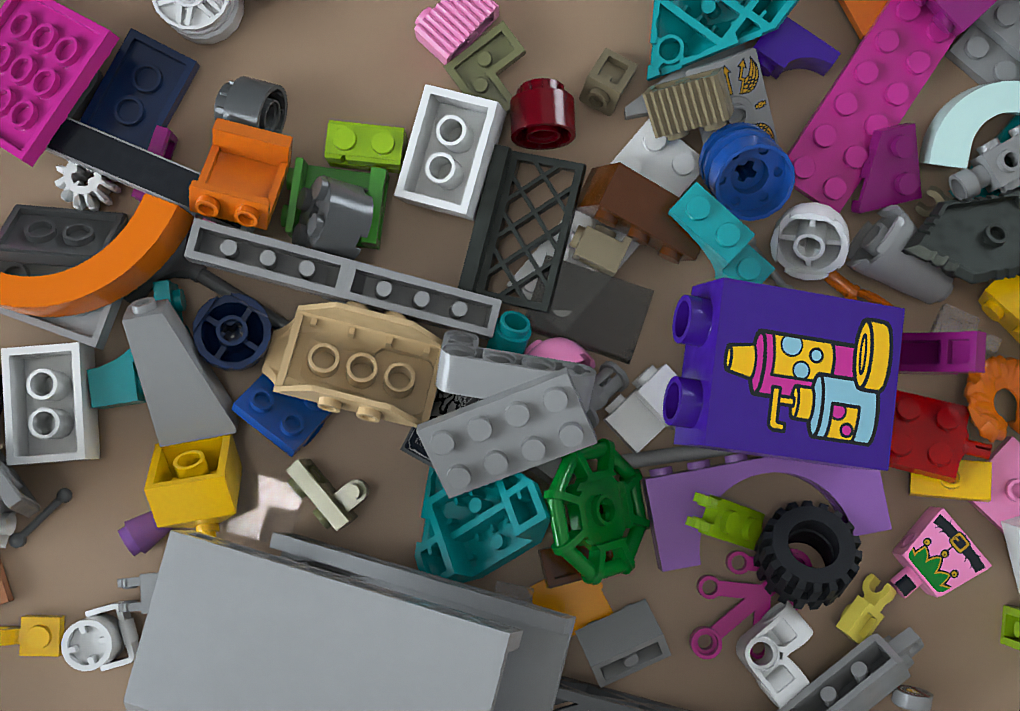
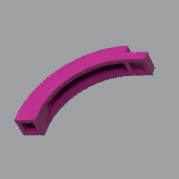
M981 331L902 333L898 374L958 375V373H985L986 333Z

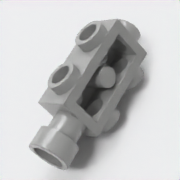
M1020 125L1008 131L1011 138L1007 141L1000 143L998 137L978 147L976 150L979 156L970 161L973 166L972 169L964 168L949 177L950 189L959 201H962L964 198L978 196L984 187L989 194L997 189L1001 193H1006L1007 190H1013L1020 186Z

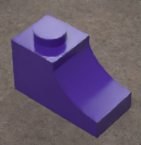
M786 17L777 30L762 35L753 47L757 51L762 75L767 77L771 75L776 80L781 73L793 69L810 70L824 77L841 54L789 17Z

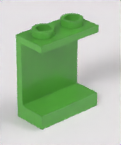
M296 157L294 168H289L286 179L287 190H291L289 205L284 204L281 212V226L285 227V232L292 238L294 228L299 223L301 210L297 209V198L303 187L310 188L318 176L325 175L369 190L365 195L372 196L373 198L372 224L368 237L360 236L356 247L380 250L390 180L387 169L371 167L370 173L308 165L304 158Z

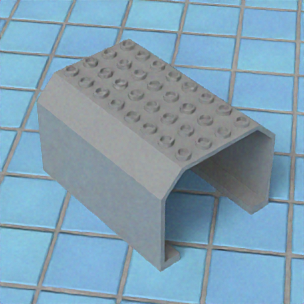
M170 530L123 700L126 711H553L576 616L291 532H273L269 547L282 551L281 556H276L193 530ZM304 560V562H308V565L296 561Z

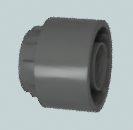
M241 76L235 81L231 80L225 83L217 94L214 105L215 121L217 118L281 134L288 108L286 91L281 85L247 76Z

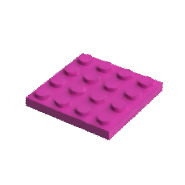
M6 0L0 9V147L33 167L38 158L44 153L61 124L67 119L68 114L82 93L88 88L101 65L109 57L120 38L109 29L54 0Z

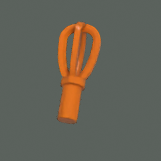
M836 270L830 272L828 277L824 279L825 282L847 299L858 300V296L870 303L893 306L881 296L871 291L860 289L861 287L857 284H852Z

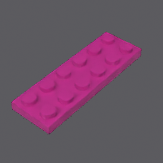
M913 0L887 1L875 22L788 151L787 155L795 171V184L793 188L811 201L828 205L838 213L841 212L863 179L860 178L864 162L869 157V145L874 130L895 126L900 123L956 38L952 32L946 34L937 27L932 19L935 14L925 4L919 6Z

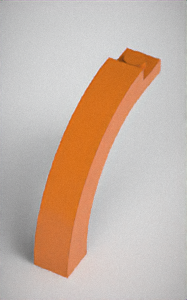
M145 193L134 215L118 236L103 250L83 263L62 272L43 276H16L0 272V307L20 314L37 317H63L78 315L109 305L130 294L162 268L186 237L195 217L179 205Z

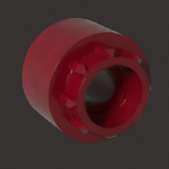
M538 78L524 82L517 89L516 95L510 100L512 142L526 149L549 150L566 146L575 139L574 97L564 90V85L561 82L549 78Z

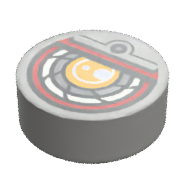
M901 684L893 690L891 701L898 707L906 710L930 711L933 694L918 687Z

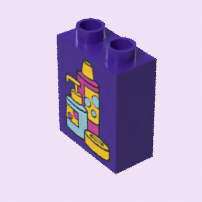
M725 277L692 286L691 295H683L679 299L672 324L675 342L685 344L682 376H674L670 379L663 399L664 421L667 425L676 426L674 444L841 468L888 471L905 308Z

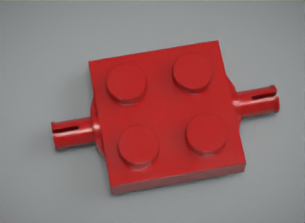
M897 390L889 467L954 483L959 463L964 455L989 460L992 444L969 439L967 425L970 414L967 409L968 406Z

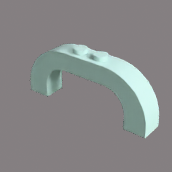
M1001 81L978 85L961 92L947 102L935 115L925 133L919 163L966 169L972 142L979 128L990 118L1002 113L1020 115V81Z

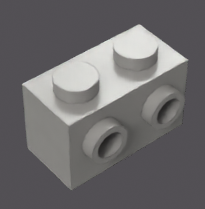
M646 599L635 604H629L620 611L600 620L592 621L585 627L575 631L600 688L671 656L663 632Z

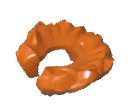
M1001 355L991 356L985 360V373H968L963 396L968 402L967 409L971 416L970 422L978 429L979 436L988 439L990 443H994L995 440L1002 441L1006 438L1008 425L1012 430L1020 434V359L1013 357L1004 358ZM1001 389L1010 391L1016 399L1017 410L1014 420L1006 422L995 409L994 397Z

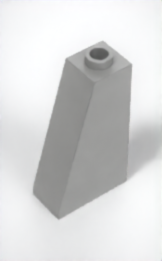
M146 297L132 302L128 306L122 322L159 446L164 447L237 433L240 416L231 410L234 402L209 363L200 356L192 336L169 300L155 301L153 297Z

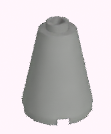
M889 205L881 209L877 214L882 218L874 225L867 221L853 238L847 255L851 261H846V265L853 271L924 303L932 304L936 301H944L953 291L954 285L952 283L954 278L946 276L940 267L937 268L929 262L901 252L913 235L918 232V228L898 205Z

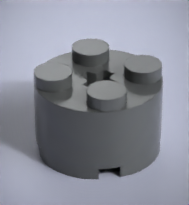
M325 175L318 176L310 188L303 187L298 195L297 209L301 210L299 223L295 226L292 234V244L354 260L362 250L356 247L360 236L368 237L372 224L373 198L372 196L365 195L369 190Z

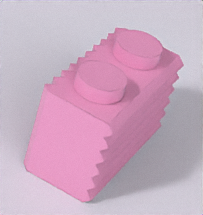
M441 0L435 8L427 7L417 17L415 21L416 27L414 28L416 39L438 58L441 63L446 65L472 45L499 17V5L493 0Z

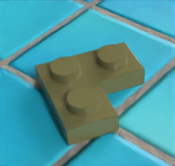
M502 21L443 67L464 94L497 101L509 114L510 100L513 96L501 82L498 75L523 57L526 51L505 22Z

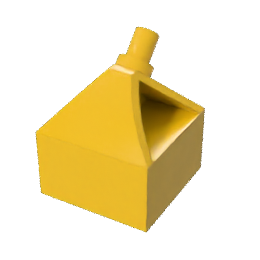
M232 434L160 447L159 443L155 444L144 492L158 528H196L197 532L217 537L216 533L220 531L219 524L236 514L243 467Z

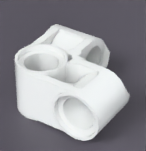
M789 601L785 605L779 602L773 606L758 623L739 638L736 645V653L740 661L757 680L756 682L762 691L779 709L810 684L803 672L787 656L804 645L813 635V630ZM757 642H763L765 645L764 656L758 661H752L750 657L752 646Z

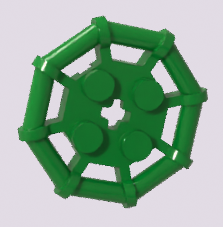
M606 438L599 439L597 444L562 456L561 463L549 490H545L543 494V500L547 501L551 517L550 522L554 539L551 548L554 554L557 556L561 555L581 574L582 580L591 585H597L602 579L620 573L630 574L635 568L634 559L645 530L650 529V520L646 518L640 484L643 478L641 471L634 469L615 449L614 442ZM588 460H598L597 470H591L587 462ZM614 470L620 475V477H619V480H620V481H617V480L613 477L614 475H617V474L614 472ZM573 473H574L575 476H576V481H575V483H571V484L568 486V484H569V482H570V480H571V477H572V475H573ZM564 505H567L571 525L570 532L568 531ZM600 505L603 506V513L601 514L599 512ZM630 528L627 537H622L625 529ZM577 545L585 546L589 550L588 559L576 548ZM612 550L614 555L612 560L605 562L606 551Z

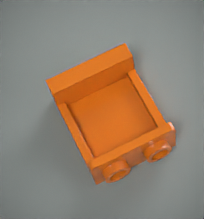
M217 118L212 128V146L198 181L192 180L189 186V211L206 217H215L239 223L245 227L267 230L291 164L293 137Z

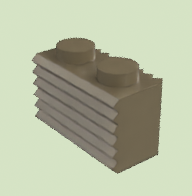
M723 67L649 86L642 94L655 138L666 136L668 141L683 138L690 134L689 130L703 127L704 131L722 128L734 112Z

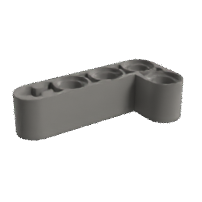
M449 330L444 333L435 383L439 390L455 395L485 399L567 367L586 412L589 411L597 373L592 367L575 362L478 347V336L468 331Z

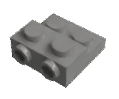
M1020 0L996 1L968 27L944 56L979 85L1001 81H1020Z

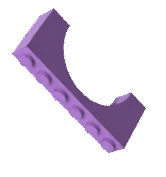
M737 453L724 456L725 463L712 466L709 459L688 462V470L674 473L672 466L650 469V477L642 478L641 480L658 569L662 572L701 565V533L698 532V529L685 525L687 516L702 518L706 508L693 501L695 492L706 496L711 494L721 497L738 482L763 473H784L812 485L828 500L835 511L838 510L843 514L841 520L844 523L849 521L855 528L852 532L853 536L892 530L880 470L841 468L762 456L748 459L747 454Z

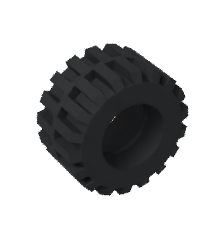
M804 500L800 507L796 501L788 503L785 510L780 507L775 511L772 518L768 520L754 549L756 554L753 558L754 566L759 567L756 575L759 581L766 580L767 585L764 589L770 595L773 592L780 595L777 601L784 605L789 600L793 602V608L801 610L805 604H808L810 610L819 609L822 603L828 606L837 597L839 598L860 568L858 565L862 560V551L857 550L861 545L859 536L852 535L855 528L850 521L844 523L841 520L843 517L842 513L838 510L835 513L828 511L829 505L820 503L818 507H815L812 501ZM803 543L813 547L821 555L825 567L812 568L802 564L793 556L788 544Z

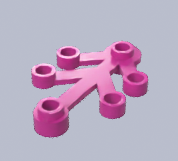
M790 548L791 553L799 562L812 567L809 557L804 552ZM739 550L730 552L725 560L728 570L740 575L748 570L758 571L759 567L754 566V556H748ZM737 555H741L744 558V565L740 569H734L732 566V559ZM712 575L700 577L696 587L698 593L704 598L714 599L717 596L743 599L710 627L700 626L691 633L689 644L692 651L702 659L715 658L722 649V638L753 612V626L758 623L770 610L771 597L776 592L770 595L764 589L767 585L766 580L761 584L722 581ZM707 580H713L715 583V590L710 594L704 593L702 588L703 583ZM705 634L709 635L711 638L710 645L706 648L699 647V637ZM765 646L760 653H754L751 648L750 655L756 659H761L765 653Z

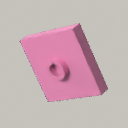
M1007 436L990 455L989 460L984 461L992 462L991 501H968L1002 533L1001 521L1020 516V442L1013 436Z

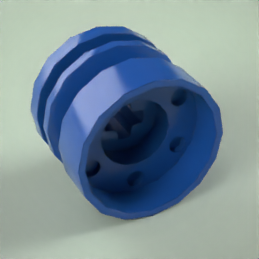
M738 122L725 125L714 132L702 147L698 160L699 173L702 180L715 199L739 220L755 221L767 218L780 210L790 198L795 184L794 166L783 149L776 144L766 131L756 124Z

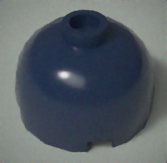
M231 293V295H224L222 297L216 296L209 299L198 310L193 322V340L200 356L211 366L227 372L243 371L255 366L266 355L272 341L271 323L265 309L251 297L240 293Z

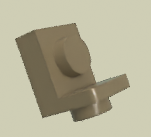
M605 48L587 76L579 100L591 108L611 116L621 95L634 76L638 64Z

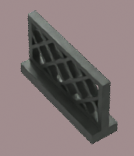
M495 144L458 288L500 299L503 304L550 314L587 168L586 165L512 151L508 146ZM520 162L535 165L541 174L523 187L517 179ZM542 167H548L551 169L544 172ZM562 170L574 172L572 185L558 194L549 179ZM546 182L554 197L535 209L527 193ZM516 185L518 190L513 193L514 186ZM523 197L531 212L513 223L507 214L509 205ZM568 197L567 205L565 206L562 200ZM556 204H559L564 212L562 223L548 230L540 215ZM536 218L545 234L526 245L517 230ZM506 221L509 226L503 230ZM513 233L522 248L506 259H503L498 251L500 241ZM559 233L558 240L556 243L553 237ZM549 240L555 249L553 259L539 267L530 251ZM524 255H527L535 271L517 282L508 266ZM497 258L499 263L494 266L495 259ZM504 269L512 286L501 293L487 291L491 277ZM550 270L548 279H546L544 273ZM538 277H540L545 285L542 303L528 300L521 289ZM517 291V293H518V295L520 296V298L513 297V296H509V295H511V294H513L514 292Z

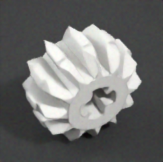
M68 161L69 163L66 167L63 165L56 166L57 171L64 175L54 181L58 188L64 189L60 195L61 198L68 203L73 201V207L80 211L84 210L87 206L93 212L99 211L100 201L108 206L113 205L109 194L111 192L121 193V188L114 184L115 180Z

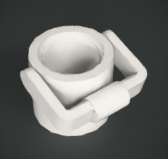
M124 601L86 611L85 615L88 618L72 624L66 630L61 641V650L65 661L71 667L80 671H92L100 667L101 671L134 662L139 646V636L131 613L119 612L118 603H123ZM116 609L118 619L114 616L100 613ZM126 645L129 657L112 661L122 653Z

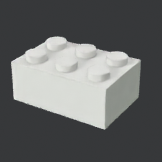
M425 84L394 196L408 204L475 221L495 144L498 145L507 114L499 102Z
M74 342L1 348L7 466L100 459L98 408H92L87 375L88 369L95 368L94 347Z

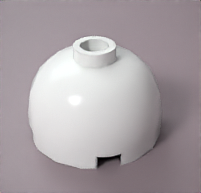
M817 202L800 203L789 208L777 221L770 242L772 257L775 262L778 260L785 267L784 272L792 277L805 281L824 279L828 277L830 272L837 268L839 270L845 263L850 246L848 226L841 214L828 205Z

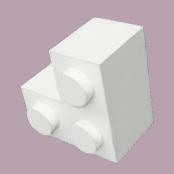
M667 364L658 369L654 365L650 368L648 367L632 382L636 389L627 398L620 394L605 408L609 415L603 421L633 453H638L660 431L670 426L664 421L663 399L670 379L677 375Z

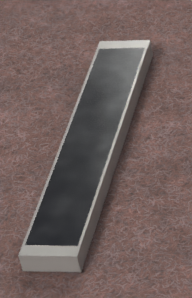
M69 117L61 124L45 151L143 193L179 205L184 210L191 212L189 211V186L192 180L198 181L200 173ZM191 212L220 225L253 233L255 227H245L239 223L215 217H206L199 213Z

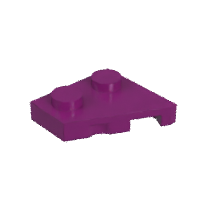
M904 123L874 130L869 145V157L864 162L860 178L865 180L859 200L852 201L851 212L861 214L889 205L922 198L915 123Z

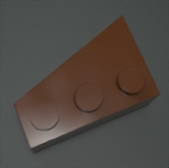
M621 162L591 169L581 189L576 207L577 211L626 234V236L632 238V241L638 244L648 245L658 250L660 257L675 264H679L680 261H696L701 251L700 246L668 214L669 210L680 199L678 196Z

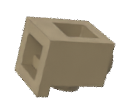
M596 224L595 228L590 226L585 228L579 225L569 246L576 249L572 259L613 278L630 246L632 238L625 236L622 241L615 239L617 234L602 225Z

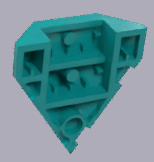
M654 0L650 39L652 53L651 63L648 65L647 81L649 82L777 30L799 0Z
M429 466L421 518L425 519L422 542L416 543L414 555L418 570L460 583H466L485 577L540 544L549 526L551 517L538 483L519 472L449 499L435 469Z

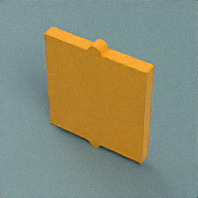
M542 579L526 588L533 604L576 616L572 636L576 635V630L585 627L588 623L613 614L601 590L603 588L602 582L597 585H591L580 580L549 589L546 587L545 579Z

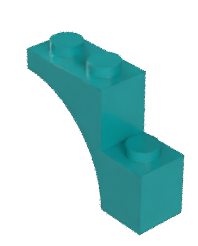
M695 182L669 210L668 214L695 240L706 254L714 268L715 279L725 277L762 284L776 269L748 244L756 234L698 182Z
M170 280L153 282V298H155V301L168 299L183 322L182 311H186L187 308L183 289H179L178 285ZM130 348L117 359L100 367L87 370L92 408L109 409L147 403Z

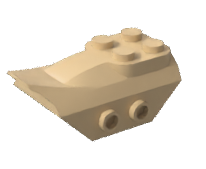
M348 301L346 304L328 302L298 305L295 318L284 327L274 330L261 373L273 382V392L316 402L317 407L322 410L339 413L341 409L356 412L358 418L368 422L376 423L380 422L381 419L417 428L418 424L430 419L437 391L435 383L443 340L417 323L407 320L400 313L386 311L384 314L369 310L366 305L359 302Z

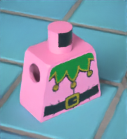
M930 506L893 549L894 557L904 568L892 577L889 583L904 599L918 587L926 594L938 598L986 571L992 565L944 508Z

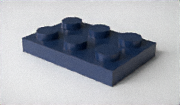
M131 28L79 122L148 150L156 125L167 128L200 65L197 61Z

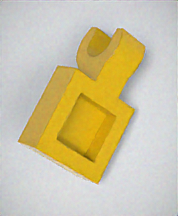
M25 615L21 617V626H0V646L20 644L19 656L59 657L62 655L61 641L64 635L65 616Z

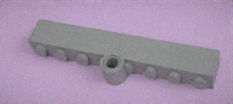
M198 218L193 220L184 257L192 263L318 295L332 302L346 304L348 301L359 302L371 310L382 313L386 311L397 312L409 320L447 330L468 331L477 335L478 338L485 340L493 338L502 300Z

